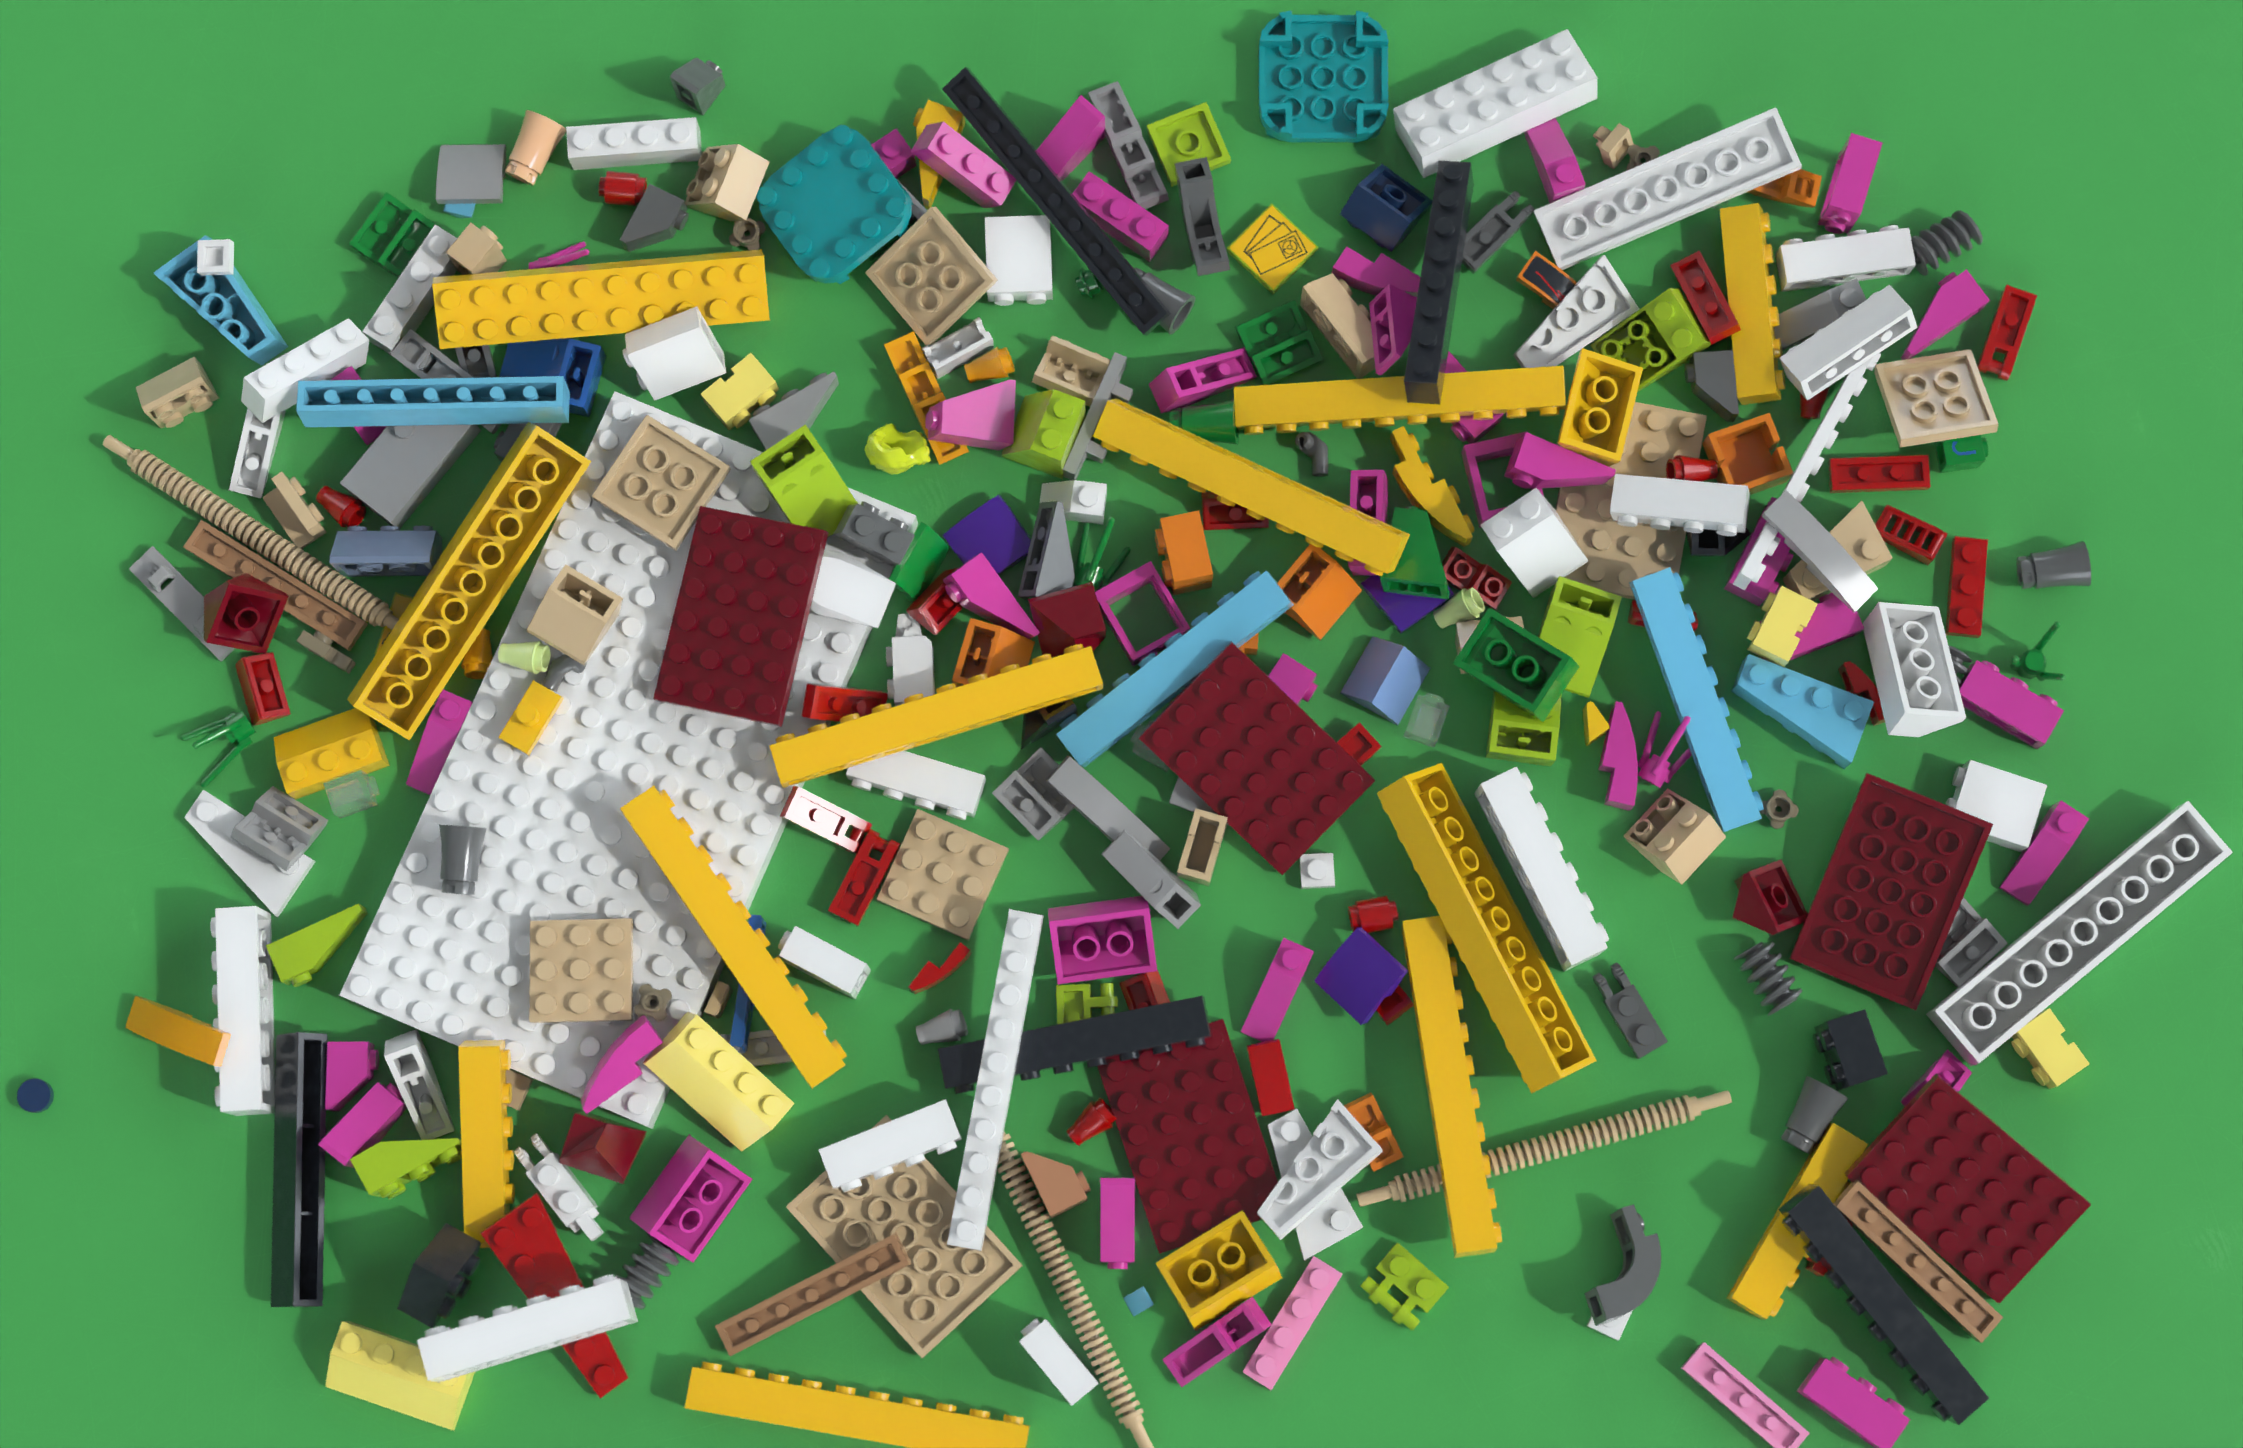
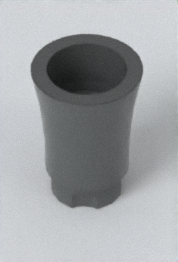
M1135 268V271L1171 313L1159 325L1170 335L1175 333L1190 314L1195 303V296L1173 287L1150 272L1146 273L1139 268Z
M2084 541L2053 550L2030 553L2029 556L2017 557V576L2022 589L2091 585L2090 558Z
M439 825L441 837L440 879H444L442 881L441 893L474 895V881H478L481 850L487 828Z
M1806 1076L1800 1096L1785 1125L1787 1129L1781 1139L1797 1149L1811 1154L1815 1143L1819 1144L1829 1124L1849 1098L1831 1087Z

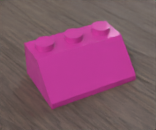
M1143 896L1048 908L1057 984L1157 971L1149 904Z
M688 1135L629 1218L648 1234L691 1262H694L750 1184L752 1178L697 1139Z

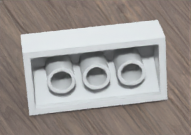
M1878 602L1864 621L1863 630L1888 735L1921 737L1963 722L1966 719V714L1939 607Z

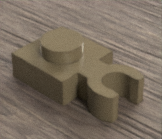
M303 630L297 639V642L304 648L348 674L356 665V662L331 647L330 645L333 640L317 630L313 635Z

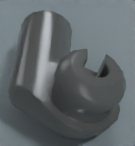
M1311 432L1299 433L1295 438V444L1297 448L1312 459V476H1328V446Z
M565 654L552 661L542 685L557 692L564 675L571 670L576 673H582L587 662L585 665H582Z

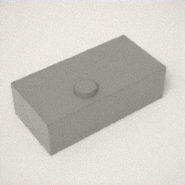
M477 424L387 426L340 484L356 499H359L389 525L401 528L481 430Z

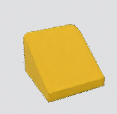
M1591 701L1588 702L1583 708L1586 746L1606 734L1610 729V725L1595 704Z

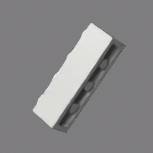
M696 117L566 127L568 159L573 170L698 161L702 154L700 128Z
M434 225L362 331L372 344L391 354L409 329H412L414 332L417 330L434 305L433 277L453 276L457 271L453 265L454 262L446 254V251L456 241L457 238Z
M1897 225L1883 227L1879 229V232L1867 233L1866 230H1856L1849 232L1845 237L1835 238L1833 234H1826L1816 237L1815 241L1803 242L1802 239H1791L1785 241L1775 254L1782 292L1842 284L1854 279L1864 281L1907 275L1916 266L1909 228L1899 229Z
M1888 285L1881 291L1873 293L1867 300L1852 310L1846 311L1840 318L1825 328L1819 329L1813 336L1798 346L1789 349L1786 354L1780 357V361L1786 377L1808 401L1916 329L1917 324L1910 306Z
M348 318L245 376L241 402L263 423L297 403L298 381L330 380L350 366L356 370L366 364L369 339Z
M1615 474L1610 514L1613 521H1617V524L1626 527H1636L1637 523L1650 524L1651 528L1658 530H1669L1670 526L1683 527L1684 531L1691 533H1702L1703 529L1717 530L1716 533L1719 535L1736 536L1737 532L1745 533L1750 492L1748 486Z
M901 751L850 767L846 772L847 778L852 780L851 785L866 791H870L871 787L884 790L883 795L888 798L902 801L903 796L916 800L915 805L932 811L935 806L947 809L946 815L960 820H965L966 816L975 817L986 782L985 775L907 751Z
M945 1099L819 1149L833 1188H842L844 1193L862 1186L860 1180L873 1175L874 1179L877 1180L894 1173L892 1167L905 1162L906 1167H910L925 1161L924 1154L937 1150L938 1155L957 1148L955 1142L962 1138L948 1102Z

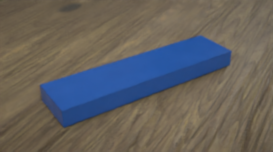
M750 914L749 925L754 931L760 928L765 935L767 924L762 916ZM740 984L737 992L730 1045L739 1053H745L748 1048L754 1005Z

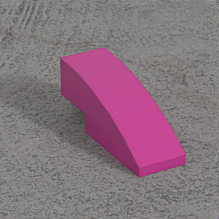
M1346 246L1332 268V273L1338 281L1343 279L1348 286L1377 296L1388 284H1391L1415 297L1418 295L1420 276L1383 253H1380L1375 263Z
M1615 701L1611 707L1608 721L1610 729L1605 735L1598 770L1611 773L1604 805L1630 811L1635 806L1638 784L1636 745L1622 702Z
M642 1015L611 1044L598 1062L580 1100L586 1114L643 1073L637 1061L663 1043L660 1035L645 1015Z
M1252 1296L1162 1360L1182 1388L1272 1324Z

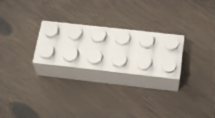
M1566 29L1393 108L1395 130L1423 178L1437 172L1439 161L1460 162L1597 99V76L1569 30Z
M1514 767L1481 783L1474 794L1565 972L1600 955L1608 948L1605 942L1609 941V937L1600 922L1595 923L1590 913L1594 910L1591 900L1586 892L1580 893L1575 881L1579 880L1578 875L1570 862L1565 863L1560 853L1563 850V846L1558 835L1555 832L1550 833L1545 824V821L1548 820L1547 813L1540 802L1535 804L1530 794L1533 786L1525 772L1520 774L1518 768Z
M257 906L215 908V917L211 918L210 928L212 937L216 938V951H212L211 963L213 971H217V984L213 985L212 999L214 1005H218V1018H214L213 1027L231 1034L222 1065L214 1066L215 1071L219 1072L220 1086L215 1087L216 1106H220V1112L234 1116L275 1114L272 959L266 948V945L272 943L271 913Z
M607 1275L593 1280L594 1286L586 1289L580 1287V1285H574L559 1290L561 1296L553 1299L546 1297V1295L526 1300L527 1307L518 1309L513 1307V1305L493 1310V1317L484 1319V1317L479 1318V1315L458 1321L460 1327L451 1329V1327L446 1328L445 1326L425 1331V1338L417 1340L427 1379L433 1382L446 1381L636 1323L638 1319L628 1283L620 1278L613 1277V1275Z

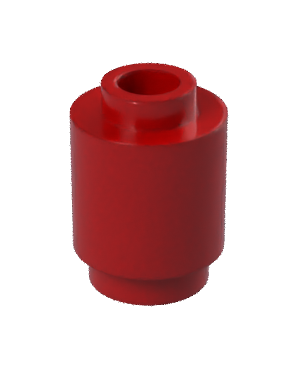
M607 171L606 177H600L599 196L604 197L607 204L637 206V203L640 202L647 189V178L639 177L637 173Z
M1387 895L1355 901V905L1348 906L1352 932L1359 927H1362L1367 933L1393 928V921L1398 920L1395 901L1389 902Z

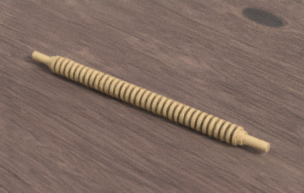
M111 435L104 439L103 446L125 459L133 473L138 474L139 477L152 483V485L166 492L169 496H173L174 499L180 501L183 505H187L188 508L194 510V512L208 519V521L222 528L244 544L249 545L252 549L257 550V552L271 559L274 563H278L279 566L285 568L288 572H292L293 575L299 577L302 581H306L310 586L313 585V588L320 590L324 595L327 594L329 598L334 599L338 604L341 603L343 607L348 608L349 611L362 617L371 625L387 626L392 630L399 619L392 615L393 611L389 609L387 603L382 602L381 599L375 597L370 592L368 593L367 590L361 588L356 583L354 584V582L340 575L337 571L332 570L329 566H325L323 562L318 561L315 557H311L309 553L304 552L301 548H297L296 545L290 543L287 539H283L279 534L276 535L274 531L269 530L265 525L262 526L254 518L248 517L246 513L241 512L236 507L234 508L232 504L227 503L224 499H220L219 496L213 494V492L207 490L177 469L172 468V466L158 459V457L147 450H133Z
M1729 1090L1698 1099L1696 1096L1689 1097L1688 1095H1683L1682 1102L1679 1097L1673 1098V1103L1669 1099L1665 1101V1107L1662 1102L1656 1103V1108L1654 1104L1648 1105V1111L1646 1107L1639 1108L1640 1115L1637 1109L1631 1110V1116L1628 1111L1623 1112V1119L1620 1114L1614 1115V1120L1611 1116L1606 1117V1124L1603 1118L1598 1119V1127L1595 1121L1589 1122V1129L1586 1123L1580 1124L1581 1131L1577 1125L1572 1127V1133L1569 1128L1563 1129L1564 1136L1560 1130L1555 1131V1138L1552 1133L1546 1134L1547 1141L1544 1135L1538 1136L1539 1143H1537L1535 1137L1530 1138V1146L1527 1140L1521 1141L1522 1148H1520L1518 1142L1513 1143V1150L1510 1145H1505V1153H1503L1501 1147L1496 1148V1155L1493 1149L1487 1150L1490 1168L1494 1176L1500 1175L1499 1168L1503 1174L1508 1173V1165L1511 1171H1516V1163L1520 1169L1525 1168L1524 1161L1530 1167L1534 1165L1533 1158L1536 1164H1541V1156H1543L1545 1162L1551 1161L1550 1154L1555 1160L1559 1158L1558 1151H1560L1562 1157L1568 1156L1567 1149L1571 1155L1576 1154V1147L1579 1152L1585 1151L1584 1144L1587 1150L1593 1149V1142L1596 1148L1601 1147V1139L1604 1145L1610 1144V1138L1613 1143L1619 1142L1618 1135L1621 1141L1627 1139V1133L1630 1138L1635 1137V1130L1638 1136L1644 1135V1129L1646 1133H1651L1653 1131L1652 1126L1655 1131L1661 1130V1125L1664 1129L1669 1128V1121L1672 1126L1678 1125V1120L1680 1124L1686 1123V1117L1689 1122L1694 1121L1696 1116L1701 1115V1111L1732 1103V1098ZM1436 1165L1437 1172H1435L1433 1166L1428 1167L1429 1174L1426 1173L1425 1168L1419 1169V1177L1416 1171H1412V1179L1409 1178L1408 1173L1402 1174L1403 1181H1401L1399 1175L1394 1176V1180L1389 1181L1387 1186L1356 1194L1359 1207L1391 1198L1393 1201L1400 1200L1402 1203L1406 1201L1405 1194L1408 1195L1409 1200L1415 1199L1414 1192H1416L1418 1198L1423 1197V1189L1426 1195L1432 1194L1431 1187H1433L1435 1193L1440 1192L1439 1185L1443 1189L1440 1165Z
M1004 1132L998 1165L1002 1164V1166L997 1171L999 1174L1006 1172L1001 1177L1003 1182L1010 1180L1005 1185L1006 1189L1014 1188L1013 1191L1009 1192L1011 1198L1017 1195L1018 1198L1012 1202L1014 1206L1021 1203L1022 1206L1016 1210L1018 1214L1025 1211L1026 1214L1020 1217L1022 1222L1028 1219L1030 1221L1024 1226L1026 1230L1033 1228V1231L1028 1233L1030 1238L1037 1236V1239L1032 1241L1033 1245L1041 1244V1247L1036 1249L1037 1253L1045 1252V1255L1041 1256L1040 1259L1042 1262L1047 1259L1049 1263L1043 1265L1045 1270L1051 1267L1053 1271L1047 1273L1049 1278L1055 1275L1057 1279L1051 1281L1053 1286L1059 1283L1061 1287L1055 1290L1057 1294L1064 1292L1065 1295L1059 1297L1061 1302L1065 1300L1069 1302L1063 1306L1064 1309L1072 1308L1073 1310L1067 1314L1068 1317L1076 1316L1077 1318L1071 1322L1072 1326L1080 1325V1328L1076 1329L1075 1332L1076 1334L1084 1333V1336L1079 1338L1080 1342L1088 1341V1344L1083 1346L1084 1350L1092 1349V1352L1086 1355L1088 1359L1095 1356L1096 1360L1091 1362V1365L1094 1367L1099 1364L1100 1368L1095 1370V1373L1098 1375L1103 1372L1104 1376L1099 1378L1100 1383L1106 1380L1108 1382L1102 1388L1104 1391L1111 1389L1112 1392L1106 1396L1108 1400L1115 1397L1116 1400L1110 1404L1112 1408L1119 1405L1120 1409L1114 1411L1116 1416L1123 1413L1124 1417L1118 1419L1119 1423H1124L1126 1429L1130 1428L1139 1448H1154L1142 1424L1144 1421L1142 1413L1144 1411L1142 1408L1135 1409V1406L1139 1405L1140 1402L1139 1400L1131 1401V1398L1135 1397L1136 1394L1134 1391L1129 1394L1127 1393V1390L1131 1389L1132 1386L1130 1383L1125 1386L1122 1383L1128 1380L1126 1375L1121 1378L1119 1376L1120 1373L1124 1372V1369L1121 1367L1116 1370L1115 1366L1120 1364V1361L1117 1359L1112 1362L1111 1358L1116 1356V1353L1113 1351L1108 1354L1107 1350L1112 1348L1111 1343L1106 1345L1103 1343L1109 1338L1107 1334L1100 1337L1099 1333L1105 1330L1103 1326L1096 1329L1095 1325L1101 1322L1099 1318L1092 1321L1091 1317L1097 1314L1095 1310L1089 1313L1087 1309L1093 1307L1091 1302L1084 1304L1083 1301L1089 1299L1087 1294L1080 1296L1079 1293L1085 1291L1083 1286L1076 1288L1075 1285L1081 1283L1079 1278L1072 1279L1073 1276L1077 1275L1076 1270L1068 1271L1069 1268L1073 1267L1072 1262L1064 1263L1065 1260L1069 1259L1068 1254L1060 1255L1061 1252L1065 1251L1064 1246L1059 1248L1056 1246L1061 1243V1239L1053 1240L1052 1237L1058 1233L1056 1230L1049 1232L1048 1229L1054 1225L1052 1222L1045 1224L1044 1221L1050 1217L1048 1214L1041 1216V1213L1046 1210L1045 1206L1037 1207L1038 1204L1042 1203L1041 1198L1033 1199L1034 1196L1038 1195L1037 1190L1029 1191L1030 1188L1034 1187L1033 1182L1025 1183V1181L1030 1179L1029 1174L1022 1176L1021 1173L1027 1169L1025 1165L1018 1168L1017 1165L1023 1161L1021 1157L1014 1160L1013 1157L1019 1153L1017 1150L1010 1152V1149L1015 1147L1013 1142L1006 1143V1141L1011 1139V1136Z

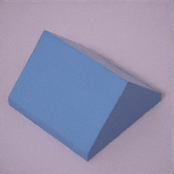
M1372 636L1340 694L1398 726L1430 668L1406 647Z

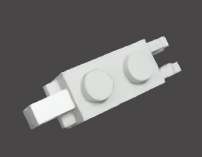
M898 614L896 637H892V647H886L887 667L893 666V679H887L888 699H894L895 706L905 704L904 699L915 694L922 693L924 697L935 694L932 642L926 636H922L920 624L909 614Z
M536 1133L530 1139L534 1147L544 1156L543 1160L535 1165L530 1159L529 1154L520 1146L513 1151L526 1168L527 1172L525 1174L566 1227H570L575 1233L582 1229L591 1241L596 1240L604 1233L594 1219L600 1214L596 1209L598 1207L569 1167L559 1163L560 1156L552 1152Z

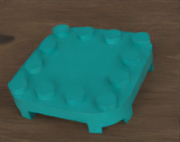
M1292 10L1280 12L1279 16L1268 22L1261 31L1259 41V115L1261 124L1264 126L1265 132L1269 137L1287 142L1356 143L1375 138L1380 134V130L1386 121L1389 106V41L1386 30H1383L1379 22L1369 17L1368 13L1356 11L1355 15H1292Z
M839 125L818 137L772 174L757 192L759 209L764 220L795 263L815 282L818 281L825 284L835 282L841 284L851 279L848 273L896 235L901 237L909 229L908 223L912 215L911 205H914L909 193L902 187L872 144L857 130L850 129L846 125Z

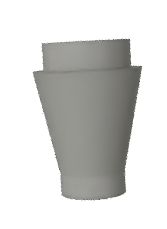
M949 1009L924 1024L916 1026V1034L921 1045L961 1041V1037L968 1035L966 1021L960 1009L956 1011Z

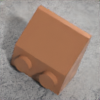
M1028 1151L1021 1154L1051 1218L1088 1201L1085 1193L1091 1190L1082 1171L1075 1173L1073 1167Z

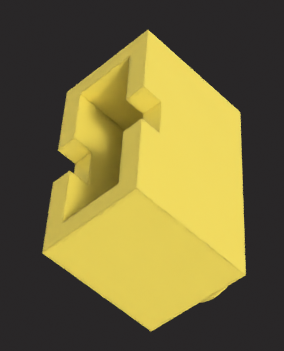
M752 353L731 368L734 375L724 382L720 377L701 393L705 404L728 430L734 426L739 428L751 418L750 413L758 406L763 407L770 404L777 396L776 392L779 390L776 381Z
M1781 586L1775 594L1769 592L1761 608L1766 613L1761 623L1758 621L1754 622L1747 636V639L1752 641L1748 651L1774 664L1785 667L1800 641V638L1795 636L1796 632L1801 633L1803 628L1807 627L1818 603L1784 586Z
M2050 1008L2040 1012L2012 1036L2013 1041L2011 1042L2018 1055L2022 1058L2026 1057L2034 1067L2031 1072L2038 1083L2042 1086L2046 1085L2049 1089L2058 1087L2089 1065V1062L2074 1042L2068 1045L2060 1035L2066 1030Z

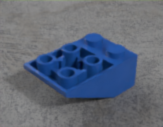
M570 338L508 343L499 377L564 376L570 391L569 413L590 417L606 354L600 345Z

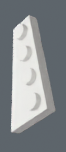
M1602 255L1513 354L1522 368L1557 366L1639 310V307L1605 255Z
M202 790L184 817L276 917H279L316 862L303 854L292 867L285 871L231 838L233 828L245 816L205 790Z
M1337 1099L1323 1123H1320L1314 1131L1313 1137L1303 1151L1299 1152L1291 1168L1279 1180L1257 1211L1258 1215L1281 1240L1383 1152L1382 1148Z
M1298 1109L1267 1125L1281 1177L1286 1175L1293 1165L1294 1159L1300 1151H1303L1313 1137ZM1342 1188L1295 1227L1303 1260L1363 1228Z

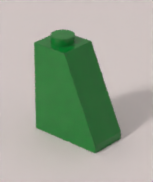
M1415 506L1395 507L1391 526L1410 534L1395 571L1388 574L1383 573L1380 576L1383 591L1449 599L1448 584L1428 512Z

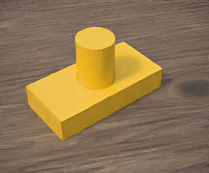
M533 680L499 735V738L529 756L564 698Z

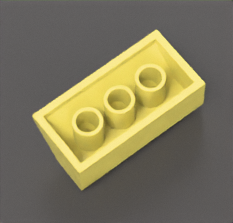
M687 1012L662 1040L663 1043L657 1046L643 1062L649 1070L741 1152L771 1131L794 1105L792 1100L694 1013Z
M342 1321L330 1353L325 1387L454 1431L475 1372L442 1382L428 1381L419 1345L353 1322Z

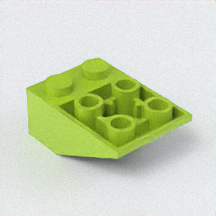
M1677 288L1667 289L1591 344L1596 353L1643 368L1637 392L1688 362L1693 353L1702 352L1711 345L1691 305L1681 290Z
M803 425L750 461L754 472L791 524L827 531L828 537L834 534L848 505L857 503L806 425Z
M1559 576L1550 593L1538 637L1571 656L1580 666L1565 690L1589 698L1615 624L1622 596Z
M1493 691L1485 758L1552 766L1556 761L1561 696L1544 722Z
M461 1139L379 1142L351 1158L350 1161L369 1195L392 1199L407 1190L405 1184L416 1179L418 1182H421L436 1173L434 1168L445 1162L450 1165L462 1159Z

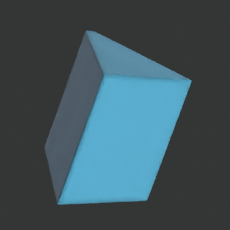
M476 203L445 204L443 211L457 218H472Z
M1144 1286L1123 1298L1133 1317L1154 1305Z

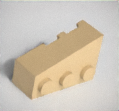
M1863 501L1854 507L1829 532L1856 561L1866 575L1885 567L1893 559ZM1803 560L1795 565L1783 578L1788 589L1812 601L1831 593L1822 582L1805 568L1808 564Z

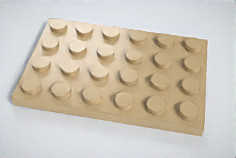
M1635 402L1621 461L1610 467L1616 470L1615 474L1667 478L1666 464L1669 459H1674L1676 455L1693 458L1700 457L1707 416ZM1615 475L1604 485L1560 487L1556 512L1588 559L1587 563L1565 578L1635 600L1629 582L1669 567L1672 573L1678 572L1679 574L1686 531L1683 530V527L1670 526L1669 530H1658L1651 528L1650 524L1637 523L1636 527H1626L1617 524V521H1613L1610 514Z
M886 1115L872 1128L892 1120ZM926 1158L925 1161L910 1167H906L905 1162L892 1167L894 1173L877 1180L874 1179L873 1175L860 1180L862 1186L844 1193L842 1188H833L828 1173L825 1170L792 1200L786 1208L836 1263L897 1233L912 1264L861 1289V1291L921 1358H924L1023 1266L988 1226H986L981 1251L947 1244L957 1192Z

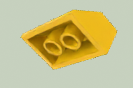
M1584 348L1580 349L1557 443L1565 449L1608 467L1620 462L1643 368Z
M357 708L274 737L276 763L286 793L295 800L390 766L374 719Z
M1243 1210L1155 1263L1195 1331L1282 1279L1277 1264Z

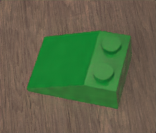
M1488 608L1453 662L1455 666L1542 722H1544L1580 667L1571 656L1491 608Z

